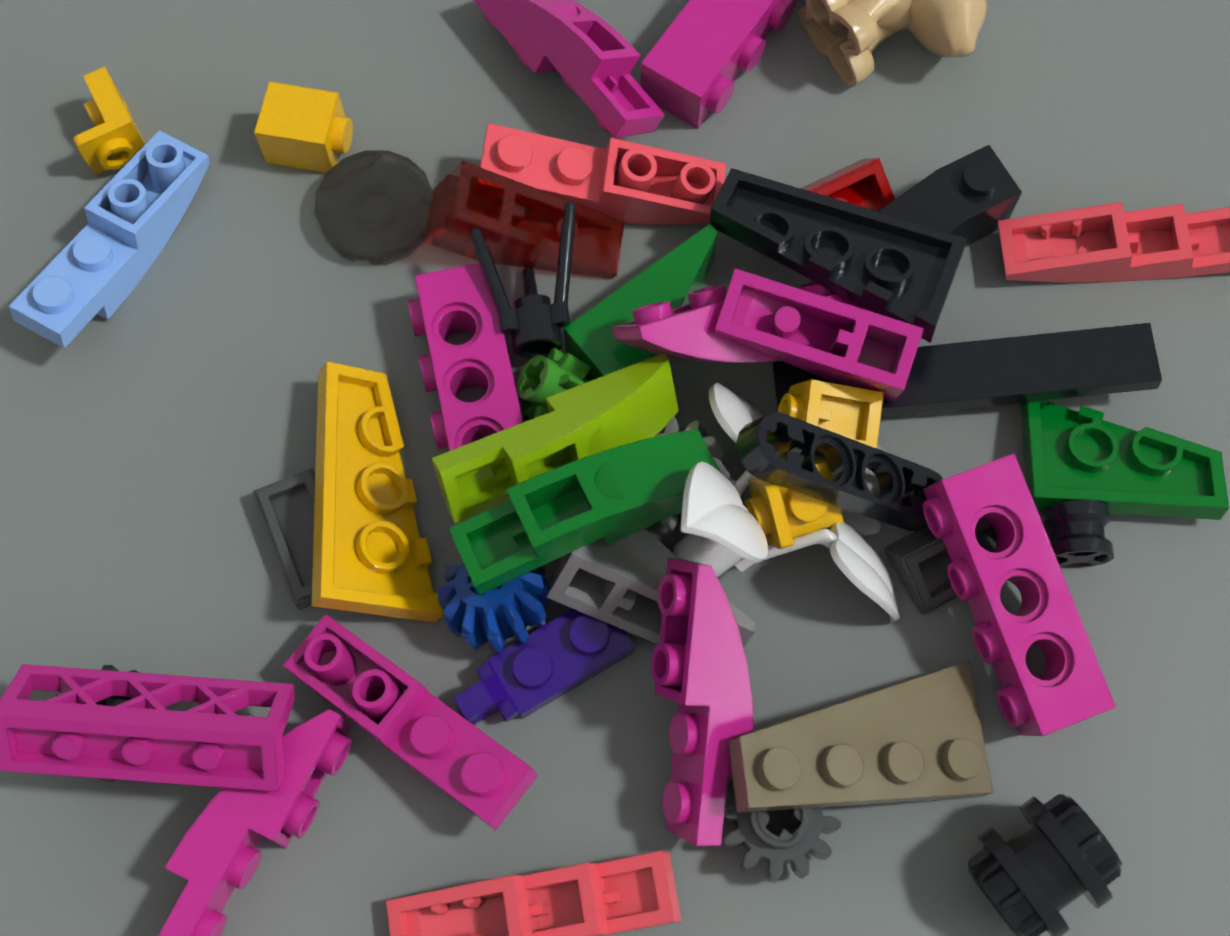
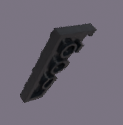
M733 168L730 169L711 208L709 222L716 230L871 312L924 328L921 338L929 343L932 341L968 239Z

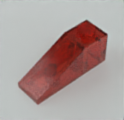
M462 160L433 190L424 242L479 261L469 233L471 228L478 227L482 231L495 264L524 268L530 266L533 269L557 272L564 204L568 200ZM576 204L571 274L613 279L617 276L625 222Z

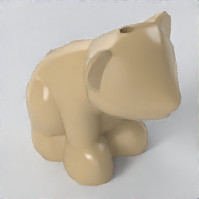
M806 0V6L798 10L800 23L810 41L822 55L828 57L841 80L846 85L853 87L874 71L872 52L877 46L894 33L905 28L929 52L945 57H965L970 55L975 49L977 36L986 17L987 0Z

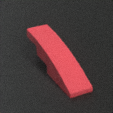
M1118 202L998 221L1006 280L1059 283L1127 282L1184 278L1230 272V207L1185 214L1184 204L1124 212L1123 203Z
M663 850L598 864L588 862L524 876L509 875L386 901L390 936H609L682 922L670 852Z

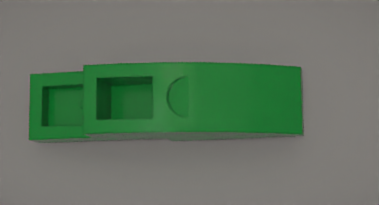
M698 429L670 433L611 448L528 479L506 489L510 500L448 529L478 594L481 595L598 539L603 538L608 546L682 511L685 483L690 470L697 463L706 462L719 472L721 471Z

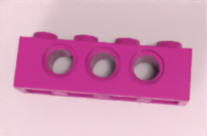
M480 263L415 275L419 298L408 300V306L415 337L427 335L430 354L419 356V362L426 393L438 390L442 411L430 413L437 450L449 448L451 451L523 423L505 336L500 332L498 311ZM457 331H467L474 334L470 341L461 345H453L446 342V339ZM469 386H478L487 391L481 399L474 402H463L456 398L461 390Z
M1015 454L956 474L924 488L923 491L927 501L923 503V512L927 525L936 538L943 539L952 562L947 566L951 586L960 600H967L976 626L972 627L973 641L983 661L993 666L1001 687L996 693L997 702L1007 723L1013 728L1017 727L1019 735L1045 736L1116 708ZM979 519L989 522L996 531L997 544L993 552L982 548L976 539L975 528ZM1005 581L1013 583L1021 594V607L1015 615L1009 613L1001 602L1000 592ZM1033 643L1042 649L1046 657V667L1039 678L1033 676L1026 665V653Z

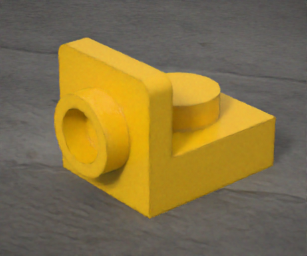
M104 66L83 76L94 98L85 102L84 106L95 127L73 138L78 151L95 175L107 170L123 168L145 145L121 93Z
M811 379L790 386L788 393L781 399L778 413H784L877 448L884 392Z
M816 459L815 465L822 477L830 480L831 470L828 460ZM758 478L748 480L752 498L746 499L745 507L761 526L767 543L778 549L793 546V538L831 527L836 522L838 524L844 523L840 507Z

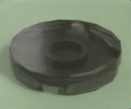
M388 150L362 151L343 158L325 174L316 191L315 215L325 241L341 257L354 262V258L361 261H370L371 265H386L408 257L425 242L431 230L430 224L435 215V198L425 172L410 158Z

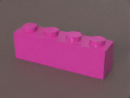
M689 0L641 62L640 86L657 106L698 129L711 111L715 114L722 111L734 90L735 84L733 81L742 69L750 72L755 67L764 51L766 37L773 28L778 31L784 28L795 9L796 0Z

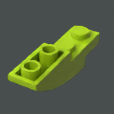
M662 353L547 397L546 402L549 413L432 457L444 502L454 523L457 524L510 500L506 489L542 473L611 448L655 437L679 412L669 358Z

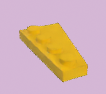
M328 361L318 372L312 606L436 623L445 614L438 602V593L433 591L428 566L433 562L427 537L420 538L413 506L418 502L412 478L406 479L399 453L404 444L386 373Z

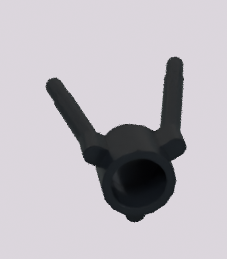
M568 200L564 204L554 303L552 304L550 297L538 294L534 269L527 266L522 272L525 296L515 300L514 309H512L482 231L478 227H473L469 232L498 311L500 332L512 335L513 351L517 356L530 358L537 355L547 356L552 348L558 350L563 348L561 328L570 325L568 295L576 216V203L572 200Z

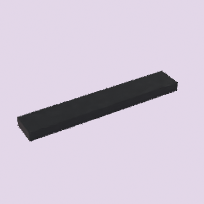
M1142 323L918 347L904 391L894 401L883 398L881 417L1158 389L1162 376L1151 324ZM784 361L773 362L777 409L782 397L788 393L791 385L811 379L834 383Z

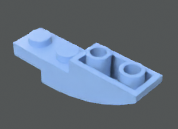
M159 130L84 207L88 224L8 306L13 321L65 349L96 314L109 320L138 285L182 220L210 165L209 155Z

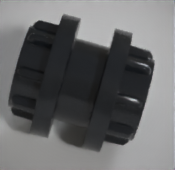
M1058 794L1045 804H1042L1033 796L1019 806L1029 825L1005 842L993 827H990L977 837L983 849L968 860V872L1016 936H1039L1045 931L1050 936H1062L1070 928L1059 911L1082 894L1097 909L1113 899L1107 885L1121 875L1120 866H1122V862L1103 833L1070 796Z

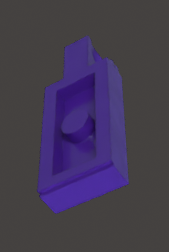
M571 609L528 634L527 644L518 640L504 648L501 654L498 652L489 657L488 662L475 669L481 681L455 696L453 700L461 716L473 725L497 711L501 713L505 722L519 715L524 719L630 656L635 651V646L625 630Z

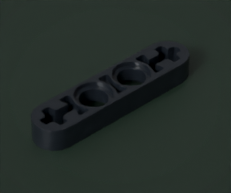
M772 412L744 425L740 430L736 442L738 456L746 470L756 478L907 531L918 532L929 528L923 512V503L927 501L923 489L943 480L942 476L934 470L784 413ZM816 449L826 456L830 464V480L822 477L817 470L814 460ZM776 451L784 453L776 457ZM866 468L871 470L880 485L879 498L869 491L865 482ZM914 491V495L904 497V494Z

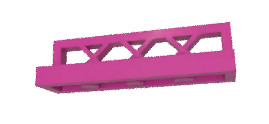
M22 664L0 699V771L278 792L285 774L282 734L295 702L294 684ZM33 690L63 692V694L46 701L28 700ZM111 696L131 698V700L116 706L96 704ZM179 701L200 703V705L187 711H173L165 708ZM248 706L271 707L267 717L241 716L234 713Z

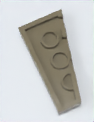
M970 661L740 736L728 742L737 813L979 798L993 793Z

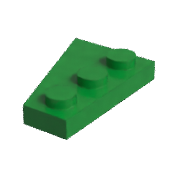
M1046 400L1021 403L1026 483L1037 509L1045 510L1051 505L1067 501L1093 500L1108 504L1110 514L1221 520L1229 509L1221 451L1148 427L1135 431L1103 420V412L1082 405L1079 411H1075Z

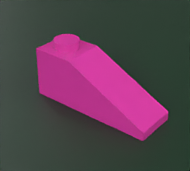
M735 269L714 332L831 382L884 392V399L894 401L905 389L924 328Z

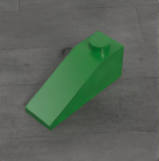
M711 224L571 322L570 325L564 327L565 353H569L591 366L588 374L585 376L589 381L657 356V354L645 352L614 340L611 327L634 321L632 310L644 305L669 301L671 309L689 304L687 293L701 288L715 259L718 231Z

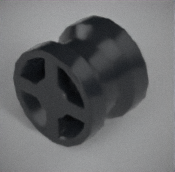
M1076 500L1054 504L1043 511L1044 525L1051 531V546L1060 567H1092L1110 562L1114 558L1113 544L1105 537L1104 527L1110 521L1108 504L1093 500Z

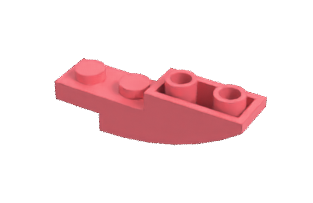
M488 123L484 135L476 187L532 199L531 211L562 217L564 204L568 200H572L576 203V219L642 225L699 224L710 222L711 208L725 181L726 163L610 138L606 149Z

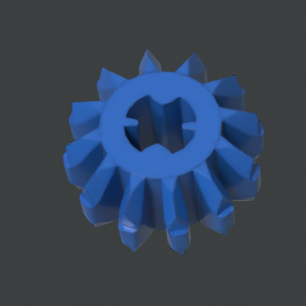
M464 563L462 565H444V578L447 583L437 588L438 602L445 614L443 619L450 632L455 633L456 637L463 636L466 644L471 646L474 651H477L489 641L492 649L501 654L507 639L515 637L517 640L527 644L528 632L526 627L545 625L546 612L543 607L552 601L547 598L549 583L547 579H544L545 571L543 566L479 595Z

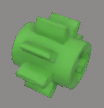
M556 348L551 349L548 358L543 355L531 358L522 368L516 385L518 396L527 401L521 409V414L534 419L549 413L546 398L589 382L585 379V376L588 374L591 366L573 355L565 354Z

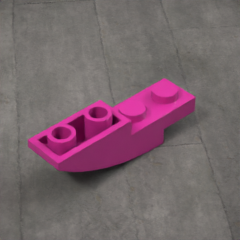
M474 0L484 12L488 23L499 30L515 49L519 60L526 67L530 68L534 73L558 71L565 85L579 95L595 114L598 124L605 131L611 133L614 138L652 133L665 116L662 110L630 74L641 55L619 32L574 0Z
M814 281L799 286V289L867 310ZM724 284L687 293L689 304L671 309L669 301L656 302L632 310L634 321L611 327L614 340L645 352L657 355L664 353L667 357L699 362H766L779 360L714 332L727 294Z
M667 558L666 575L661 579L658 588V606L662 613L660 639L651 659V672L655 681L654 693L678 703L677 714L673 716L669 727V742L673 756L670 782L666 785L662 798L663 813L666 819L665 829L696 846H721L728 776H732L728 742L754 732L753 701L748 665L739 628L728 598L712 566L679 558Z
M327 614L324 615L283 665L291 674L366 734L495 831L538 776L532 767L429 693L423 684Z
M329 709L297 726L282 737L285 774L278 792L223 788L210 801L187 831L165 866V869L188 880V883L158 936H221L227 921V916L221 912L235 887L240 890L243 889L254 875L262 856V852L256 849L262 837L287 848L293 836L301 838L306 833L319 808V801L314 799L315 794L326 774L335 776L338 773L352 746V739L347 737L352 727L340 714Z

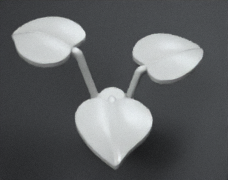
M715 383L709 388V401L713 414L726 434L735 443L744 425L764 416L750 402L733 393L722 384ZM776 451V457L781 454H784L782 452ZM699 462L692 467L685 483L681 518V532L689 534L675 544L674 554L677 557L711 565L716 576L719 577L733 565L739 571L744 572L754 563H760L764 560L814 544H821L830 549L835 564L859 590L889 614L891 623L900 618L895 589L884 562L873 546L846 523L838 524L836 522L830 527L831 531L820 529L793 538V546L784 549H778L772 545L768 546L761 526L748 512V509L742 505L740 498L749 486L748 480L755 478V476L745 470L737 482L732 485L721 472L706 462Z

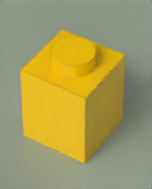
M269 81L254 134L267 164L335 174L340 153L347 154L350 149L353 122L351 118L345 116L338 92Z

